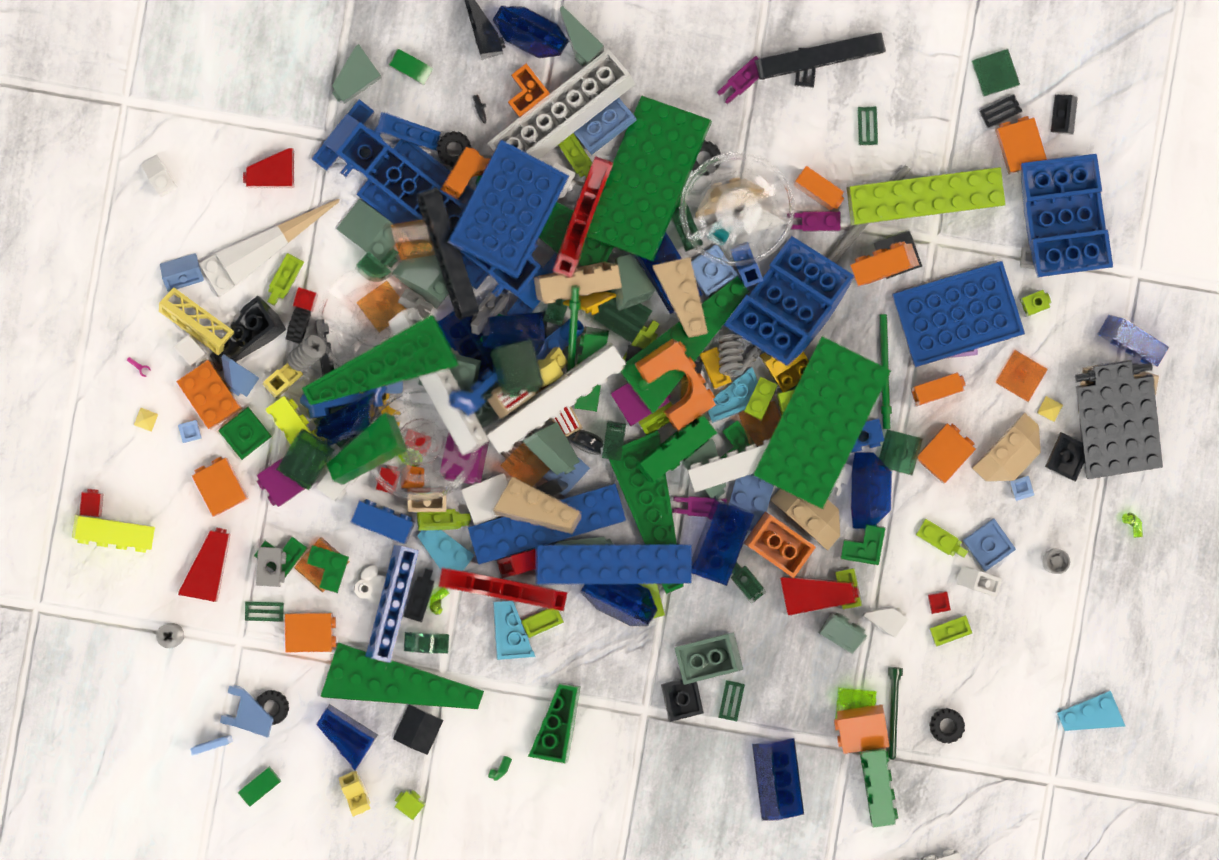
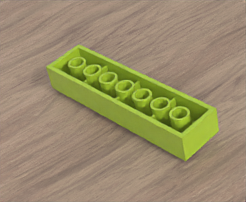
M1001 167L846 187L851 225L1005 206Z

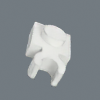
M844 465L835 484V487L838 489L837 496L842 491L841 483L847 485L854 468L853 466Z

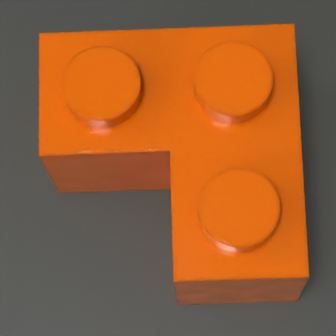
M527 63L511 75L522 90L508 101L510 107L519 118L550 94Z

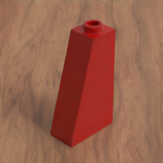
M216 527L215 531L210 530L178 595L218 602L231 534L227 533V529Z
M791 576L780 578L788 616L855 603L858 601L857 598L860 597L858 586H854V582L802 577L792 578Z

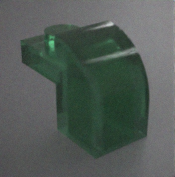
M688 204L676 208L672 220L685 252L702 246L703 242Z
M392 248L379 261L368 251L356 264L355 270L369 281H384L391 276L392 271L388 267L393 268L396 265L399 252Z
M561 298L555 299L556 302L548 304L543 321L562 326L568 306L563 305V302L566 300Z
M607 420L602 453L603 459L621 461L626 423Z
M405 632L404 651L448 654L449 634Z

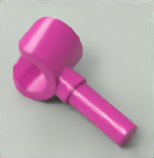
M130 357L126 360L140 370V375L143 377H147L142 373L143 368H148L151 371L149 366H142Z

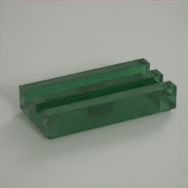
M877 106L857 107L858 146L878 145ZM863 111H865V120H866V141H864V142H863V135H862V112H863ZM869 111H873V141H870Z
M245 601V621L284 622V602ZM249 605L280 606V610L249 609ZM249 613L279 614V618L249 617Z
M726 680L718 718L737 722L745 684ZM729 685H733L727 715H723ZM738 686L740 687L736 704L734 717H732L731 711L733 707L736 688Z

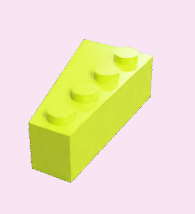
M283 396L265 410L273 416L274 423L285 433L288 442L292 447H295L296 453L310 472L313 473L331 460L329 457L331 452L326 445L322 447L318 440L321 438L314 429L311 431L307 426L310 422L304 414L300 415L296 410L298 405L293 398L288 399V397Z
M75 515L72 538L78 539L77 543L89 545V541L97 542L96 546L108 547V544L116 545V549L127 550V547H133L136 552L146 553V550H152L155 527Z

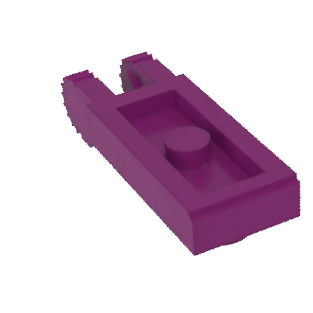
M757 56L735 73L717 92L719 96L723 95L730 86L735 90L732 95L726 98L725 102L727 105L738 95L743 94L759 79L755 60L759 59Z
M841 212L787 213V218L789 219L802 218V225L790 224L787 225V230H802V232L841 231Z
M673 496V501L688 502V509L672 508V513L726 519L727 499Z

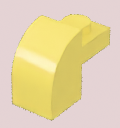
M554 347L544 360H532L523 371V374L531 387L546 386L555 382L563 375L562 369L567 364V360L560 347Z
M287 363L264 380L263 386L276 399L299 380L303 373L292 369Z
M355 770L339 777L340 786L348 801L352 816L354 817L370 810V800L357 771Z

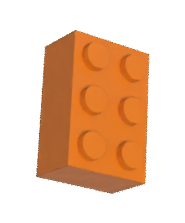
M899 242L891 245L890 250L885 248L872 252V257L864 255L854 259L856 263L850 265L857 285H867L918 266L919 263L912 243Z
M207 360L176 381L206 427L210 430L243 409L210 360Z
M766 511L743 542L792 578H795L816 548V546Z

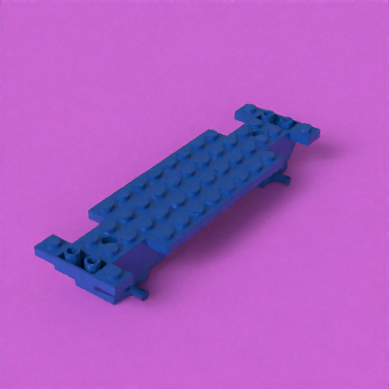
M359 99L325 140L312 160L328 171L338 157L343 159L347 163L340 172L344 177H347L352 169L368 179L356 195L425 250L435 255L417 202V194L437 187L442 195L454 231L475 190L466 185L458 199L442 191L441 187L451 171L413 143L400 139L395 147L391 148L390 145L382 140L381 132L377 131L378 125L374 130L364 126L375 111ZM363 148L370 149L371 152L368 157H361L360 152ZM535 244L518 278H515L460 249L472 287L477 290L488 275L498 283L491 292L493 295L495 294L498 298L500 293L506 289L518 298L507 314L520 325H523L541 302L537 300L533 277L554 273L557 255L553 254L545 266L542 267L531 255L538 247Z

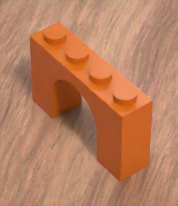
M466 147L456 161L441 190L458 199L472 177L483 175L491 159L481 156L474 148Z
M671 339L634 365L647 383H651L670 370H682L688 380L686 394L681 400L663 411L672 426L680 430L716 404L713 400L715 398L714 394L704 386L705 380L700 373H696L694 369L696 367L695 363L690 357L687 358L685 355L686 349L680 341L677 342Z

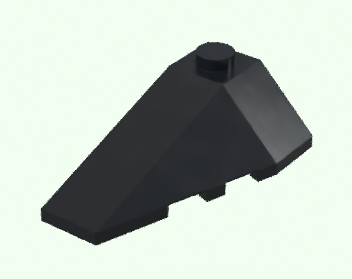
M464 0L481 60L503 54V48H506L503 37L499 38L498 32L475 0Z
M257 295L241 309V314L236 322H232L230 327L234 334L224 344L222 353L217 355L212 351L210 354L218 371L223 370V354L237 362L270 343L286 331L279 315L260 296Z

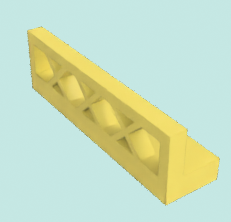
M174 287L159 302V312L217 355L222 353L224 344L234 334L232 329ZM175 295L181 299V304H172L169 299ZM184 308L195 309L196 315H187ZM199 319L210 320L211 326H202ZM214 330H223L227 334L220 339L215 335Z

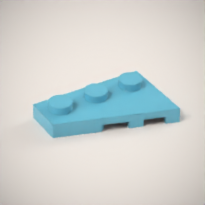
M753 367L715 396L713 400L716 405L708 410L712 423L745 411L758 383Z
M424 530L418 534V538L440 570L447 568L463 571L475 556L442 530Z
M493 602L497 660L536 657L514 602Z
M1111 691L1057 712L1064 731L1125 727Z

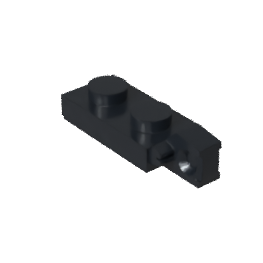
M425 568L423 577L418 576L417 580H415L404 617L422 623L434 588L435 581L430 580L433 573L432 569Z

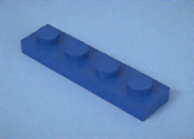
M381 112L377 128L378 132L435 151L437 150V143L441 134L439 131Z

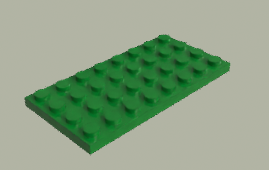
M641 95L633 114L637 121L627 128L586 237L654 261L712 121L711 119Z
M821 336L753 475L823 509L891 370Z

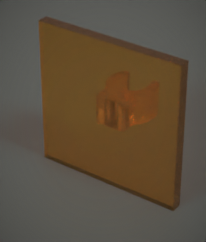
M385 281L356 302L378 333L389 327L388 322L401 311L407 310L402 304L398 303L400 297L388 281Z
M1014 350L995 383L1029 402L1048 369Z

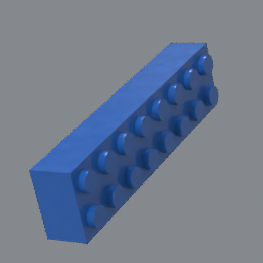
M616 484L559 500L581 514V519L573 534L541 525H533L529 522L513 520L508 517L468 527L478 565L533 549L535 545H547L626 521Z
M535 545V584L692 583V545Z

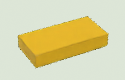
M717 347L700 354L714 389L732 382L730 376L719 372L721 366L719 365L720 358Z

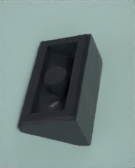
M1055 94L1051 124L1052 133L1074 134L1078 97Z
M553 479L535 489L552 497L563 492L569 485L562 480Z

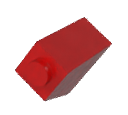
M285 149L246 167V172H243V183H246L248 188H294V149Z
M535 549L497 560L502 579L534 570Z

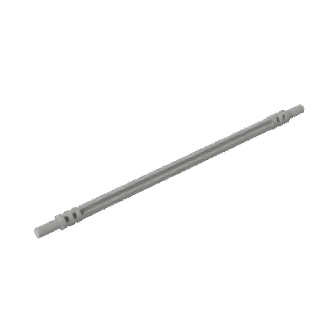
M904 165L894 179L891 178L890 181L903 180L911 169ZM869 223L852 225L826 258L837 263ZM753 345L747 352V357L741 363L743 368L738 370L744 372L752 361L755 362L763 350Z

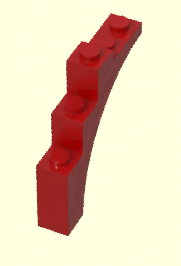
M595 156L575 203L574 211L558 251L553 271L572 278L613 162Z
M442 568L438 587L491 596L564 611L568 593L533 584Z

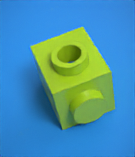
M1041 290L1021 298L1020 302L1026 317L1050 308L1051 299L1048 293Z
M407 790L405 793L401 791L395 799L397 802L395 807L411 820L415 819L426 803L420 800L421 795L414 790L411 792Z

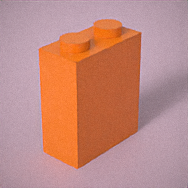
M1029 116L1017 119L1018 122L1011 124L1010 121L999 124L1000 128L995 130L1008 174L1021 171V163L1047 160L1035 118L1029 119Z
M808 166L803 169L793 186L830 211L833 208L837 209L844 200V197H842L843 190Z
M957 372L910 389L916 406L962 392L966 384L963 376H959Z
M948 423L940 429L915 457L943 484L951 478L976 450L973 447L975 443L967 436L963 438L959 434L960 430L954 424L949 425Z
M222 456L211 461L213 465L207 468L205 465L194 470L196 474L192 475L213 517L249 499L228 458L223 459Z
M286 613L285 653L332 652L333 648L337 645L336 636H333V628H336V617H333V613Z
M883 704L837 711V719H834L835 730L840 731V735L837 736L838 746L843 748L844 754L889 747Z

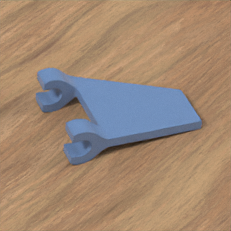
M230 685L227 693L241 697L236 717L228 714L226 716L221 715L220 723L268 738L273 718L244 688Z

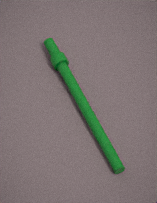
M577 285L572 286L571 300H569V309L571 311L567 372L575 367L578 310H580L581 305L579 300L580 286Z
M880 314L881 366L889 369L887 314ZM889 376L882 388L880 413L883 415V429H891L890 414H892V406H890Z

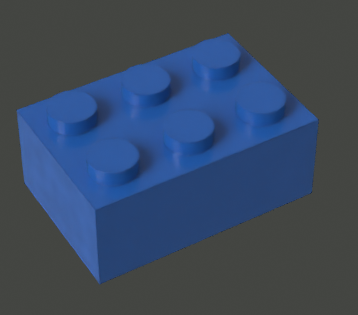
M365 499L364 502H358L350 523L402 544H407L415 522L411 521L412 517L403 513L400 516L395 515V510L385 506L380 509L376 507L377 503Z

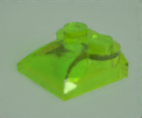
M838 687L835 719H837V711L875 706L877 691Z

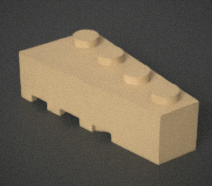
M691 258L652 266L688 338L707 334Z
M606 261L577 267L572 278L557 272L533 277L537 300L543 301L544 304L556 302L555 299H571L573 285L580 286V296L622 288L618 265Z
M514 477L509 481L494 508L496 516H504L513 520L529 522L533 525H541L573 534L581 519L579 511Z

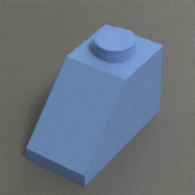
M223 354L222 364L225 383L231 387L229 390L237 396L243 394L247 397L259 380V377Z

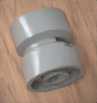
M1051 549L1043 555L1042 565L1049 573L1062 574L1070 567V557L1064 550Z

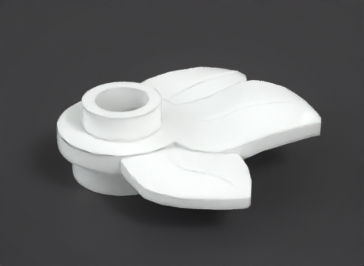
M376 565L367 567L361 573V580L357 581L354 586L355 594L359 598H367L371 603L378 604L386 576L378 575ZM363 585L367 587V591L364 593L361 591Z

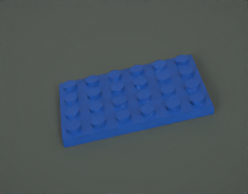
M500 140L448 243L518 278L569 175Z
M1003 261L892 294L914 368L1025 334Z

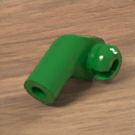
M503 756L498 770L490 769L488 777L493 779V781L501 779L508 772L512 759Z

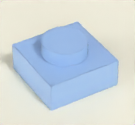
M197 420L178 425L183 443L202 439Z
M1029 476L1010 481L1016 501L1034 496Z

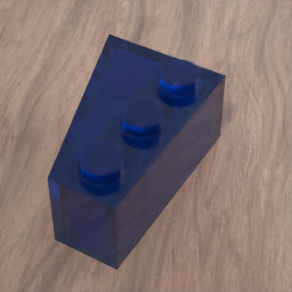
M543 312L489 317L482 330L483 347L538 356L545 342Z
M1108 315L1097 334L1108 340L1113 346L1125 350L1127 355L1139 358L1141 364L1152 363V366L1158 367L1169 349V346L1127 319Z
M331 704L325 709L316 724L328 740L340 751L339 753L351 764L354 771L359 767L378 737L377 733Z

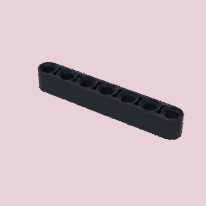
M875 33L755 60L759 80L878 55L886 52L882 33Z
M437 187L417 194V202L455 315L459 320L478 314V303L460 249L448 243L454 231L442 195Z

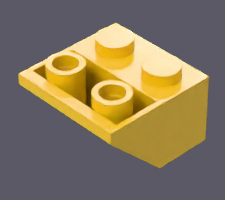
M804 351L788 366L766 352L760 355V358L782 392H786L799 383L809 362Z

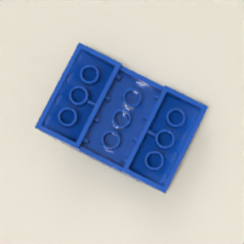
M1097 154L1021 163L1024 216L1037 278L1113 268L1109 233L1105 225L1101 197L1102 185Z
M793 236L790 237L769 265L770 269L764 275L763 281L757 284L749 296H745L724 324L725 327L786 366L793 362L821 331L854 279L852 273Z

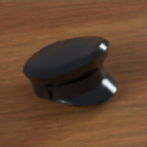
M579 430L574 433L575 436L570 440L573 445L589 454H601V448H603L604 444L599 436L585 430Z

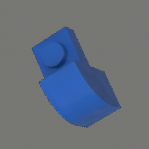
M745 242L729 248L745 288L762 282L763 278L758 264L754 260L749 243Z

